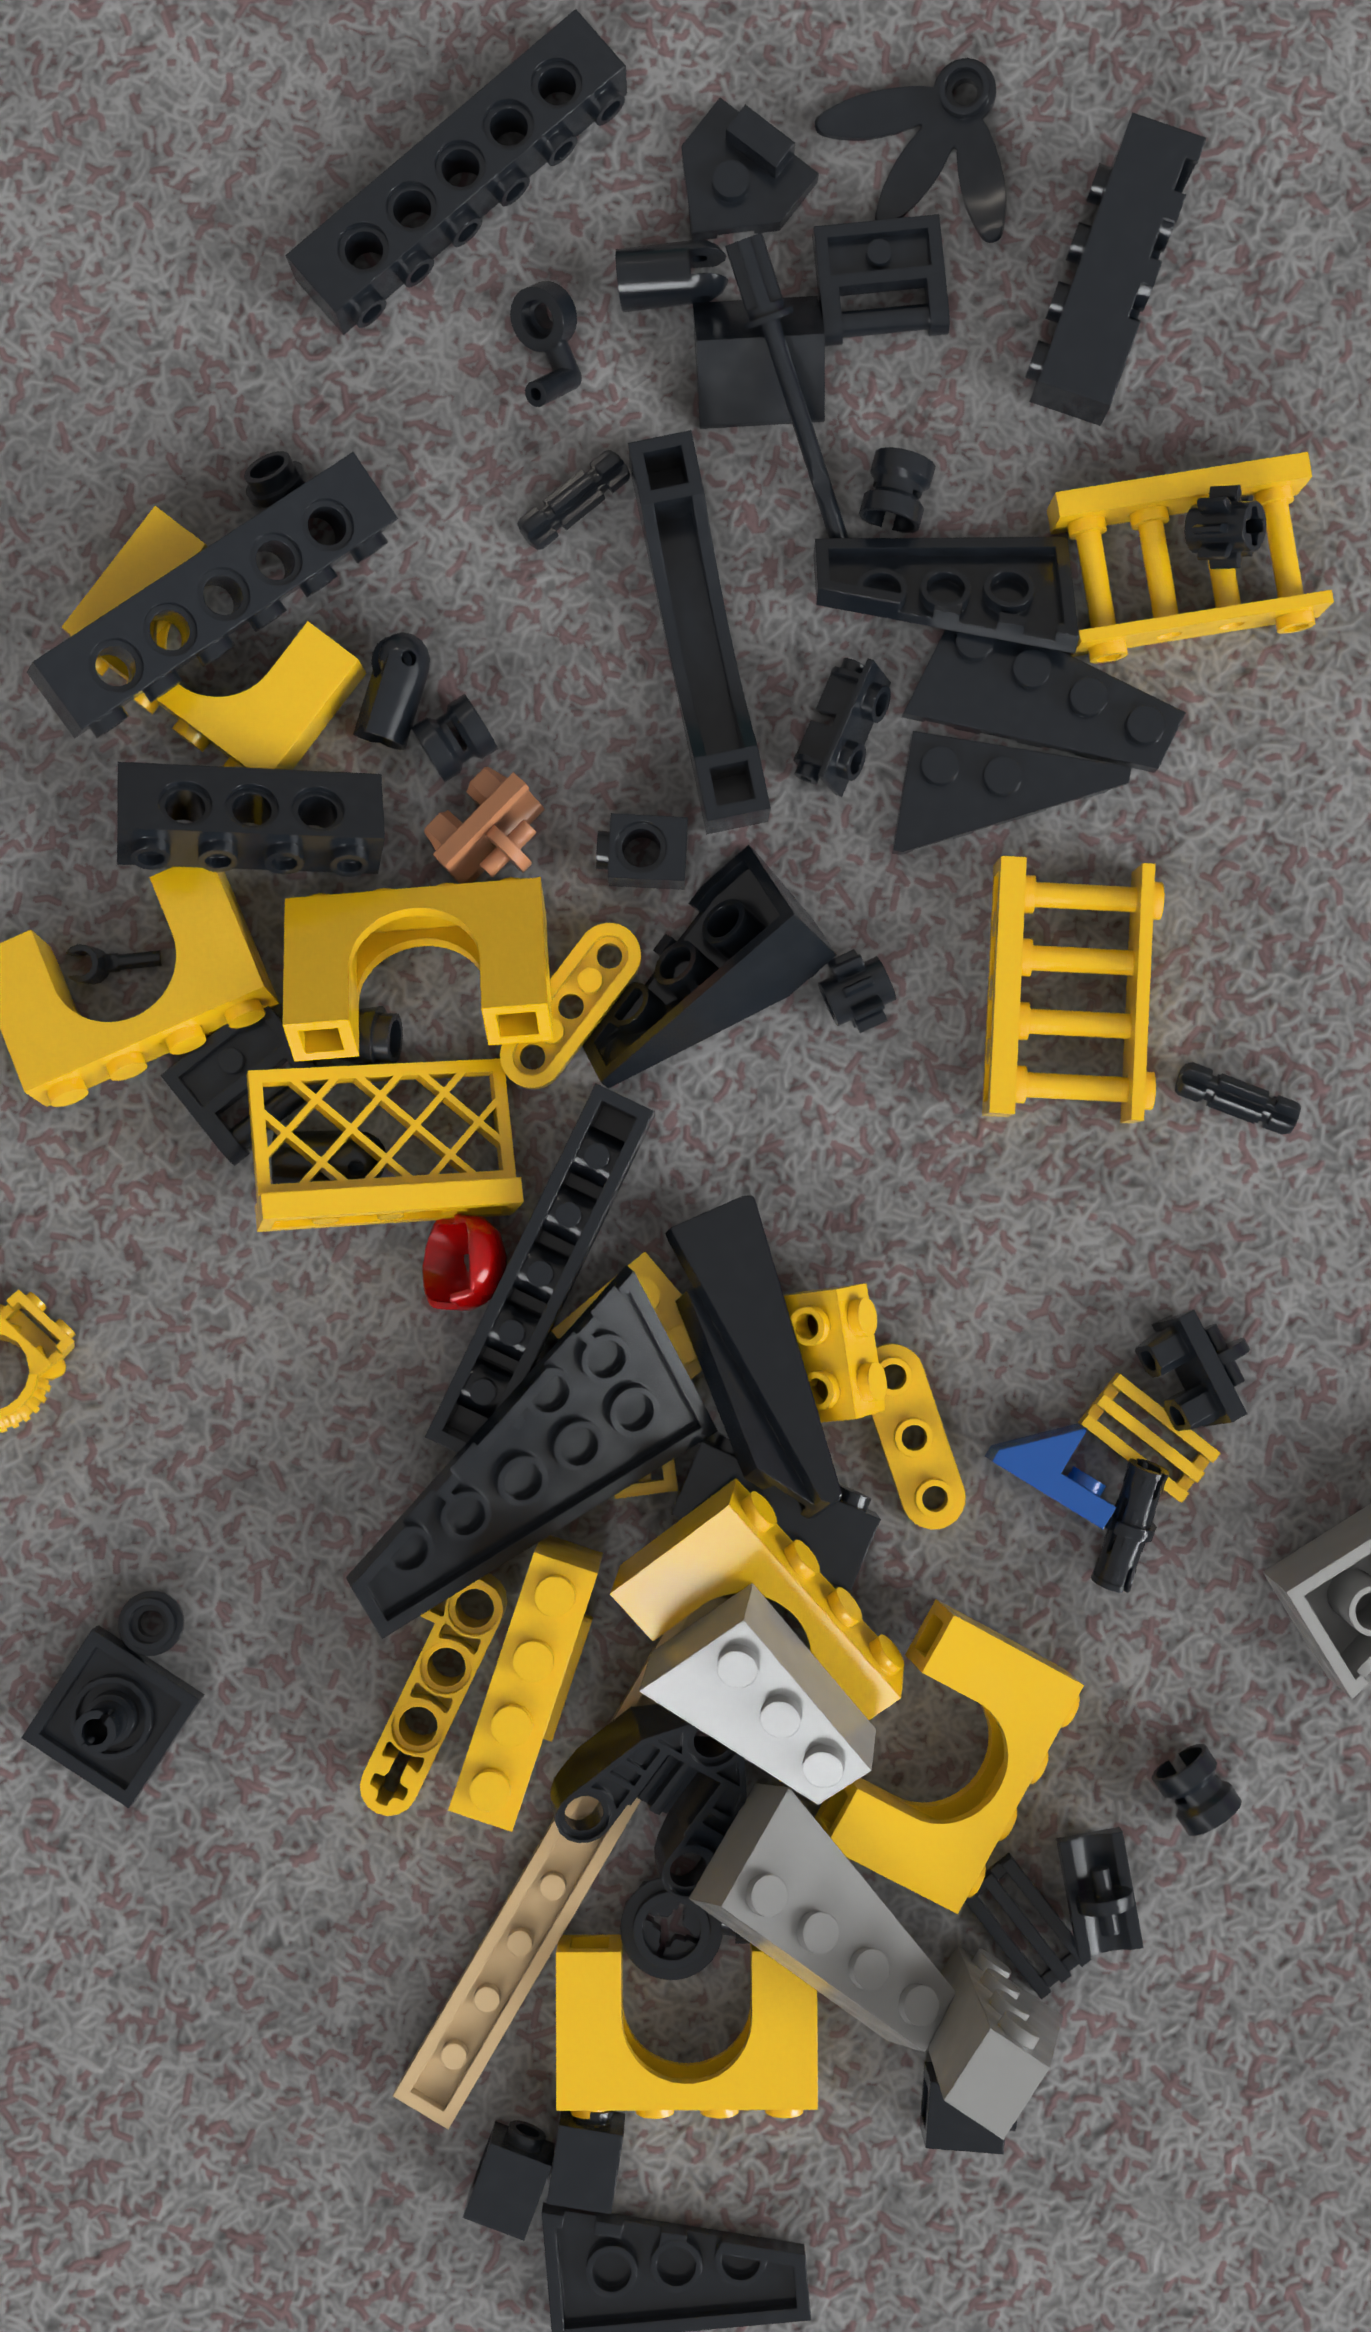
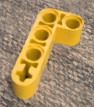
M490 1573L420 1615L435 1624L369 1759L360 1782L362 1799L367 1807L377 1814L384 1816L399 1815L409 1809L415 1801L503 1618L508 1602L506 1590L501 1581ZM471 1589L484 1591L493 1601V1614L485 1619L477 1620L470 1618L461 1608V1594ZM441 1648L455 1649L465 1660V1672L456 1677L443 1676L433 1665V1653ZM413 1707L427 1708L437 1720V1730L426 1735L413 1732L406 1724L405 1712ZM401 1751L406 1755H410L411 1758L400 1778L401 1784L396 1787L394 1792H391L383 1787L385 1775L390 1771Z

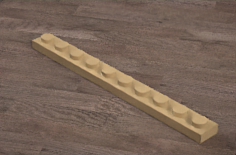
M735 1594L717 1597L699 1607L661 1635L652 1651ZM650 1654L610 1723L630 1707L658 1704L639 1692ZM590 1796L578 1797L568 1804L565 1815L574 1820L584 1819L593 1812L599 1801ZM636 1798L631 1806L627 1805L611 1828L601 1838L589 1843H576L567 1840L559 1833L553 1818L397 2084L393 2097L449 2130L641 1801L640 1799Z

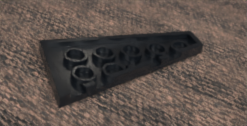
M626 1265L348 1574L346 1579L382 1639L718 1431L635 1272Z

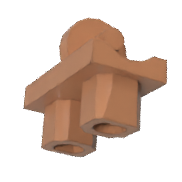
M484 767L469 782V787L466 791L479 806L469 818L462 823L447 810L440 812L424 829L425 835L436 850L433 856L459 884L473 883L484 871L493 878L508 862H511L518 870L524 873L532 865V862L520 849L537 833L530 824L545 810L529 791L528 785L514 772L507 778L489 767Z

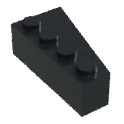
M1132 112L1111 167L1099 163L1086 202L1097 205L1091 225L1082 222L1078 223L1066 257V261L1077 264L1070 284L1058 281L1045 318L1057 323L1050 344L1038 340L1025 376L1027 379L1036 381L1030 399L1031 403L1101 426L1112 404L1141 323V320L1138 319L1139 314L1144 311L1162 264V260H1159L1160 253H1163L1186 198V194L1182 192L1195 165L1199 161L1207 139L1206 137Z

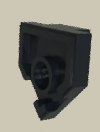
M719 98L681 146L692 240L716 239L717 235L754 231V234L780 231L818 183L819 173L794 155L795 142L746 104L739 112L722 98Z

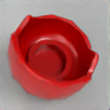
M455 1214L454 1218L439 1219L433 1224L426 1243L422 1267L423 1290L431 1307L445 1310L470 1311L486 1304L493 1297L506 1270L507 1255L501 1233L484 1217ZM465 1254H469V1271H467L464 1263Z

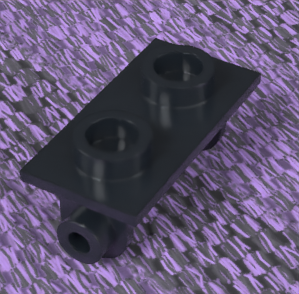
M844 658L840 667H833L816 709L821 714L834 717V722L832 726H828L811 720L793 759L798 765L794 773L796 777L811 784H817L821 778L835 795L840 797L843 796L849 780L853 781L859 776L866 758V748L864 745L874 723H878L884 718L890 704L891 691L889 686L891 682L874 660L868 658L866 664L863 665L856 660Z

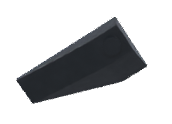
M750 845L746 846L700 887L688 903L699 912L678 941L667 934L663 936L653 949L660 956L654 973L645 985L638 982L629 984L582 1045L600 1082L608 1089L789 997L837 955L815 921Z

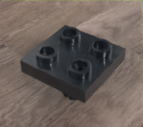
M98 1625L90 1631L21 1738L116 1801L130 1808L145 1788L205 1694L150 1658L133 1652L122 1640Z

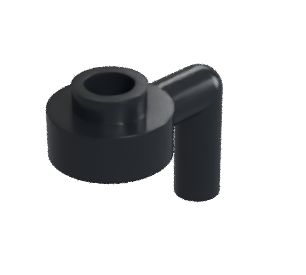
M541 281L522 289L514 297L511 305L510 318L513 330L526 347L536 352H545L553 370L529 382L525 388V396L532 406L541 407L577 389L581 384L582 375L568 343L576 330L577 311L569 293L557 283ZM546 307H548L552 314L553 322L547 314Z

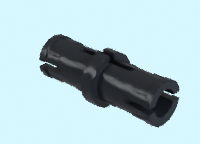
M1129 1459L1123 1479L1124 1482L1115 1504L1117 1508L1105 1526L1107 1531L1104 1543L1091 1575L1092 1581L1097 1585L1118 1593H1123V1591L1129 1593L1131 1591L1137 1571L1136 1568L1145 1543L1153 1540L1157 1528L1153 1523L1155 1510L1169 1476V1471L1164 1467L1144 1459Z

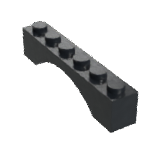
M688 430L628 443L630 473L706 835L768 822L771 807L758 745L751 724L730 635L692 431Z

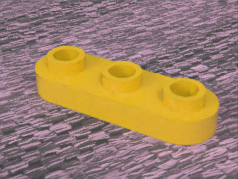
M616 923L598 924L589 929L550 979L553 1040L502 1044L501 1066L511 1081L526 1089H540L552 1084L560 1076L633 980L640 968V945L635 935L629 929ZM606 946H614L622 953L621 962L614 968H604L597 960L599 951ZM576 996L582 1000L584 1008L580 1016L568 1019L561 1015L559 1006L564 998ZM530 1046H538L545 1053L543 1065L533 1070L524 1067L521 1061L523 1051Z
M894 1343L879 1345L876 1347L878 1362L882 1365L883 1369L888 1365L897 1364L904 1371L903 1382L896 1388H887L884 1397L886 1410L871 1415L902 1508L906 1515L920 1527L931 1530L945 1528L954 1523L963 1512L966 1495L923 1365L918 1356L907 1347ZM911 1425L922 1427L925 1434L923 1443L917 1448H907L902 1442L903 1431ZM932 1486L941 1487L945 1492L943 1504L935 1509L925 1507L922 1501L925 1490Z

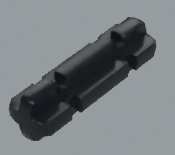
M611 450L604 451L589 463L590 471L585 473L581 469L543 500L545 506L541 510L534 507L519 519L517 523L519 530L532 547L537 550L544 549L559 537L557 533L559 528L563 527L565 530H568L605 500L603 493L608 489L614 493L629 481L630 472L617 453Z
M1194 1062L1185 1064L1181 1069L1175 1086V1092L1179 1096L1195 1102L1202 1099L1207 1100L1206 1106L1252 1124L1261 1121L1263 1122V1128L1281 1135L1290 1134L1297 1124L1301 1105L1296 1101L1280 1095L1271 1098L1269 1097V1091L1223 1073L1221 1075L1218 1074L1216 1077L1212 1075L1213 1069Z

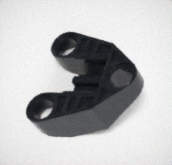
M660 1704L630 1707L579 1746L554 1777L550 1790V1804L559 1833L567 1840L576 1843H589L601 1838L611 1828L626 1806H631L636 1798L646 1802L649 1810L655 1814L660 1815L662 1812L667 1814L654 1847L655 1862L664 1888L674 1897L689 1899L739 1810L746 1802L744 1757L710 1736H695L699 1730L698 1728ZM590 1796L599 1801L593 1812L584 1819L574 1820L565 1815L568 1804L578 1797ZM695 1853L702 1856L696 1867L685 1875L678 1876L670 1871L673 1861L683 1854Z

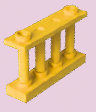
M1308 452L1055 492L1047 508L1050 534L1068 532L1069 539L1076 540L1091 626L1089 629L1079 630L1076 652L1071 653V656L1076 657L1089 654L1090 663H1107L1126 657L1128 655L1127 648L1275 624L1277 633L1280 634L1298 632L1313 627L1316 624L1315 618H1318L1332 605L1334 599L1332 590L1307 594L1303 592L1289 504L1294 501V496L1298 495L1312 478ZM1240 485L1242 495H1253V501H1258L1264 509L1266 532L1278 598L1241 604L1236 570L1210 569L1209 560H1207L1215 608L1179 614L1164 524L1169 522L1170 515L1188 513L1190 507L1197 504L1198 498H1209L1210 487ZM1130 522L1131 529L1139 531L1153 618L1116 624L1101 535L1107 531V525Z
M1001 856L994 864L982 1116L1009 1117L1014 1115L1016 1103L1024 1104L1026 1097L1121 1102L1120 1123L1144 1121L1145 1110L1153 1109L1156 1096V1077L1154 1072H1146L1153 920H1160L1162 917L1165 896L1163 882L1155 881L1156 864L1142 863L1132 871L1131 887L1036 882L1035 875H1026L1027 857ZM1035 907L1130 912L1128 950L1033 945V939L1023 938L1024 913L1033 914ZM1032 971L1127 975L1125 1013L1031 1009L1029 1002H1020L1021 976L1030 977ZM1029 1034L1124 1039L1122 1077L1028 1072L1027 1066L1017 1065L1018 1041L1027 1040Z

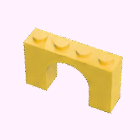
M154 506L61 628L70 637L208 546L158 507ZM156 620L150 623L151 637L159 647L166 649L168 632L172 623L165 620ZM307 621L270 671L257 684L243 692L230 696L211 697L194 693L178 684L153 702H150L144 693L133 699V701L152 715L159 706L163 707L178 719L172 729L201 752H204L207 746L211 744L229 757L222 767L293 770L367 673L358 658ZM103 655L96 659L95 667L100 676L103 677L110 667L124 679L129 680L127 666L118 657Z
M171 867L149 877L175 941L176 964L172 979L157 1002L141 1014L126 1020L100 1022L81 1016L74 1004L51 946L32 930H28L0 943V1030L26 1094L46 1107L50 1105L53 1107H63L74 1104L85 1098L89 1093L88 1089L109 1079L122 1081L135 1077L147 1069V1062L167 1053L180 1055L191 1052L201 1047L207 1040L206 1036L213 1034L223 1025L228 1024L232 1029L250 1026L265 1016V1007H273L280 1004L225 872H212L198 867Z
M509 877L499 881L462 884L442 883L436 886L402 889L379 888L366 892L342 894L317 893L306 897L285 898L283 1028L294 1062L359 1056V998L366 978L379 963L391 955L406 949L422 946L442 947L458 952L473 962L479 969L481 1010L488 1045L553 1040L547 918L541 877L523 879Z
M737 1478L619 1566L610 1595L652 1641H655L708 1601L723 1595L736 1594L753 1583L764 1597L779 1603L797 1618L806 1632L811 1653L868 1720L901 1698L904 1660L896 1645L883 1634L877 1636L863 1621L861 1610L850 1593L842 1587L835 1589L820 1572L819 1563L810 1548L801 1540L796 1539L792 1541L777 1524L776 1514L768 1501L758 1492L753 1491L749 1493Z
M551 1535L538 1542L448 1811L510 1832L513 1831L598 1575L603 1556L602 1552Z
M935 1599L905 1656L923 1674L981 1705L988 1725V1747L980 1769L973 1779L960 1791L947 1798L933 1802L908 1801L859 1778L825 1800L818 1810L815 1820L847 1858L958 1914L966 1899L974 1896L980 1889L986 1873L985 1864L998 1841L1004 1840L1012 1831L1017 1818V1806L1028 1786L1036 1783L1044 1773L1048 1763V1750L1060 1728L1066 1727L1076 1715L1080 1703L1079 1694L1084 1685L1064 1668Z
M621 1934L561 1936L556 1948V2111H571L574 2117L581 2119H590L591 2112L635 2111L638 2116L643 2118L661 2119L673 2115L674 2110H700L703 2116L722 2119L737 2115L739 2110H765L767 2115L776 2118H793L800 2116L803 2110H818L817 1990L753 1944H750V2009L741 2033L726 2050L710 2059L694 2063H678L663 2059L646 2049L634 2036L627 2023L623 2008V1943Z

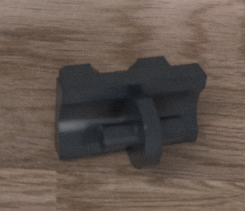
M1194 1309L1174 1317L1172 1315L1151 1324L1155 1333L1137 1346L1135 1353L1145 1372L1152 1378L1162 1376L1173 1369L1175 1370L1184 1390L1164 1400V1410L1175 1430L1183 1431L1200 1426L1232 1423L1247 1415L1234 1388L1245 1381L1235 1361L1250 1351L1245 1338L1236 1339L1226 1344L1217 1324L1215 1323L1203 1328Z
M1116 1827L1056 1838L1076 1953L1079 1959L1090 1958L1108 1951L1144 1948L1125 1840L1121 1828Z

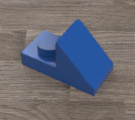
M1079 1424L990 1446L985 1455L995 1464L1101 1529H1104L1117 1508L1100 1498L1107 1486L1074 1466L1067 1477L1061 1474L1087 1431V1428Z

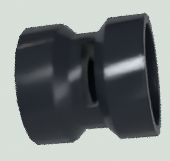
M885 447L876 450L870 470L874 478V488L864 493L859 511V516L862 520L871 525L882 527L887 511L896 514L892 530L901 533L918 531L924 512V507L919 499L922 496V492L928 490L931 486L936 467L933 461L919 453L902 448Z
M465 694L449 703L447 712L436 720L426 717L410 727L444 782L461 773L463 763L472 757L483 759L498 749L493 737ZM451 722L468 748L467 750H462L447 726L448 723Z
M1196 1744L1178 1753L1186 1768L1177 1773L1168 1760L1154 1771L1151 1778L1164 1798L1175 1799V1804L1178 1807L1176 1817L1189 1836L1201 1835L1217 1828L1230 1819L1238 1811L1242 1803L1233 1786L1227 1781L1220 1780L1217 1775H1214L1217 1762L1205 1744Z

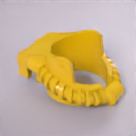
M18 1289L6 1300V1306L0 1304V1340L10 1342L21 1348L27 1357L29 1367L26 1386L21 1394L8 1406L0 1409L1 1433L7 1432V1428L11 1426L14 1429L19 1427L21 1421L27 1422L31 1419L30 1415L33 1412L36 1414L40 1410L38 1406L40 1403H45L47 1400L45 1394L50 1392L52 1387L49 1385V1381L65 1373L66 1363L63 1359L75 1347V1341L72 1339L76 1335L75 1332L60 1318L56 1322L52 1321L43 1312L47 1308L46 1305L31 1291L25 1295ZM19 1309H24L59 1343L56 1344Z

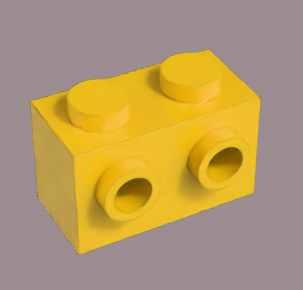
M867 1283L784 1295L821 1423L854 1420L885 1411L884 1397L887 1390V1379L882 1365L878 1362L874 1335L877 1328V1313L873 1302L869 1299Z

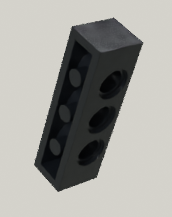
M118 762L117 865H136L149 870L170 866L198 867L212 872H225L231 869L269 870L276 874H292L298 871L334 872L345 877L361 874H378L385 841L382 774ZM177 820H187L192 823L177 822ZM243 823H254L258 826H249ZM309 825L319 826L322 829L312 828Z

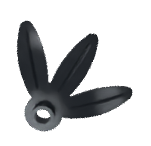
M972 58L958 59L942 69L935 81L934 87L905 86L868 92L847 99L816 117L815 129L817 133L823 137L837 140H872L896 135L917 126L922 127L907 144L889 173L878 201L875 220L902 218L912 210L935 183L952 149H956L960 189L965 208L976 231L982 240L987 243H994L1002 237L1007 201L1005 178L995 143L983 120L994 106L996 82L990 69L982 62ZM964 83H969L977 89L976 98L968 105H960L953 98L955 89Z

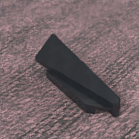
M746 1195L677 1224L665 1233L670 1246L694 1287L692 1290H687L675 1302L743 1477L762 1490L772 1486L777 1487L797 1500L802 1510L800 1514L807 1519H811L840 1501L842 1492L755 1198L752 1195Z

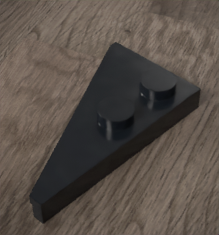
M913 731L910 739L892 854H907L921 847L951 838H959L993 825L998 826L1043 812L1058 805L1105 793L1110 789L1127 785L1130 780L1132 767Z

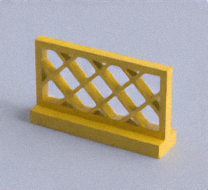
M500 1058L248 1070L247 1072L257 1198L255 1205L257 1232L431 1221L454 1218L455 1214L482 1217L512 1215L524 1203L521 1177H516L506 1074L502 1069ZM489 1076L492 1102L479 1117L450 1093L463 1077ZM439 1078H452L445 1087L435 1080ZM400 1080H417L436 1096L416 1120L387 1097ZM388 1081L381 1090L371 1082ZM353 1083L372 1099L352 1123L348 1122L322 1100L336 1084ZM324 1084L316 1094L306 1086ZM289 1086L308 1103L285 1127L264 1109L263 1087ZM441 1102L470 1125L451 1149L446 1147L422 1126L423 1122ZM378 1105L407 1128L387 1153L358 1130L359 1126ZM314 1108L343 1132L322 1157L293 1134L294 1130ZM492 1112L495 1130L484 1122ZM266 1126L278 1135L269 1147L267 1145ZM477 1131L497 1148L499 1170L476 1172L459 1158L456 1153ZM413 1134L442 1158L429 1175L413 1176L392 1159ZM349 1138L378 1161L364 1179H347L328 1163ZM284 1142L313 1165L299 1183L271 1184L269 1158ZM447 1164L459 1172L439 1174ZM384 1167L396 1176L375 1178ZM320 1171L331 1180L311 1182Z

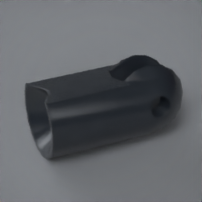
M704 239L616 249L617 283L623 312L710 302L721 295L728 284V279L720 274H691V268L715 267L726 259V254L717 244Z
M401 632L382 639L377 643L372 652L371 665L373 671L353 733L354 736L363 740L381 743L396 750L406 749L411 732L410 727L413 726L430 667L429 652L422 640L413 634Z
M341 1130L293 1132L294 1135L321 1157L343 1133ZM360 1131L386 1153L385 1147L379 1138L371 1133ZM275 1133L273 1134L272 1142L278 1137ZM349 1138L328 1163L347 1179H364L378 1161ZM284 1142L271 1156L273 1184L299 1183L313 1165ZM384 1168L375 1178H380L382 1176ZM320 1171L311 1182L331 1180Z

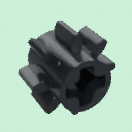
M1240 485L1210 487L1209 498H1198L1197 504L1191 506L1186 515L1184 526L1186 544L1192 553L1197 554L1198 560H1209L1210 569L1240 568L1242 557L1252 556L1253 551H1257L1263 544L1266 534L1264 509L1258 501H1253V495H1242Z
M855 949L830 960L827 964L832 974L830 978L818 982V986L835 1024L840 1026L851 1021L854 1028L857 1027L859 1033H862L887 1022L888 1020L883 1011L884 1005L895 1001L896 994L880 959L876 956L864 962L860 954L857 955Z

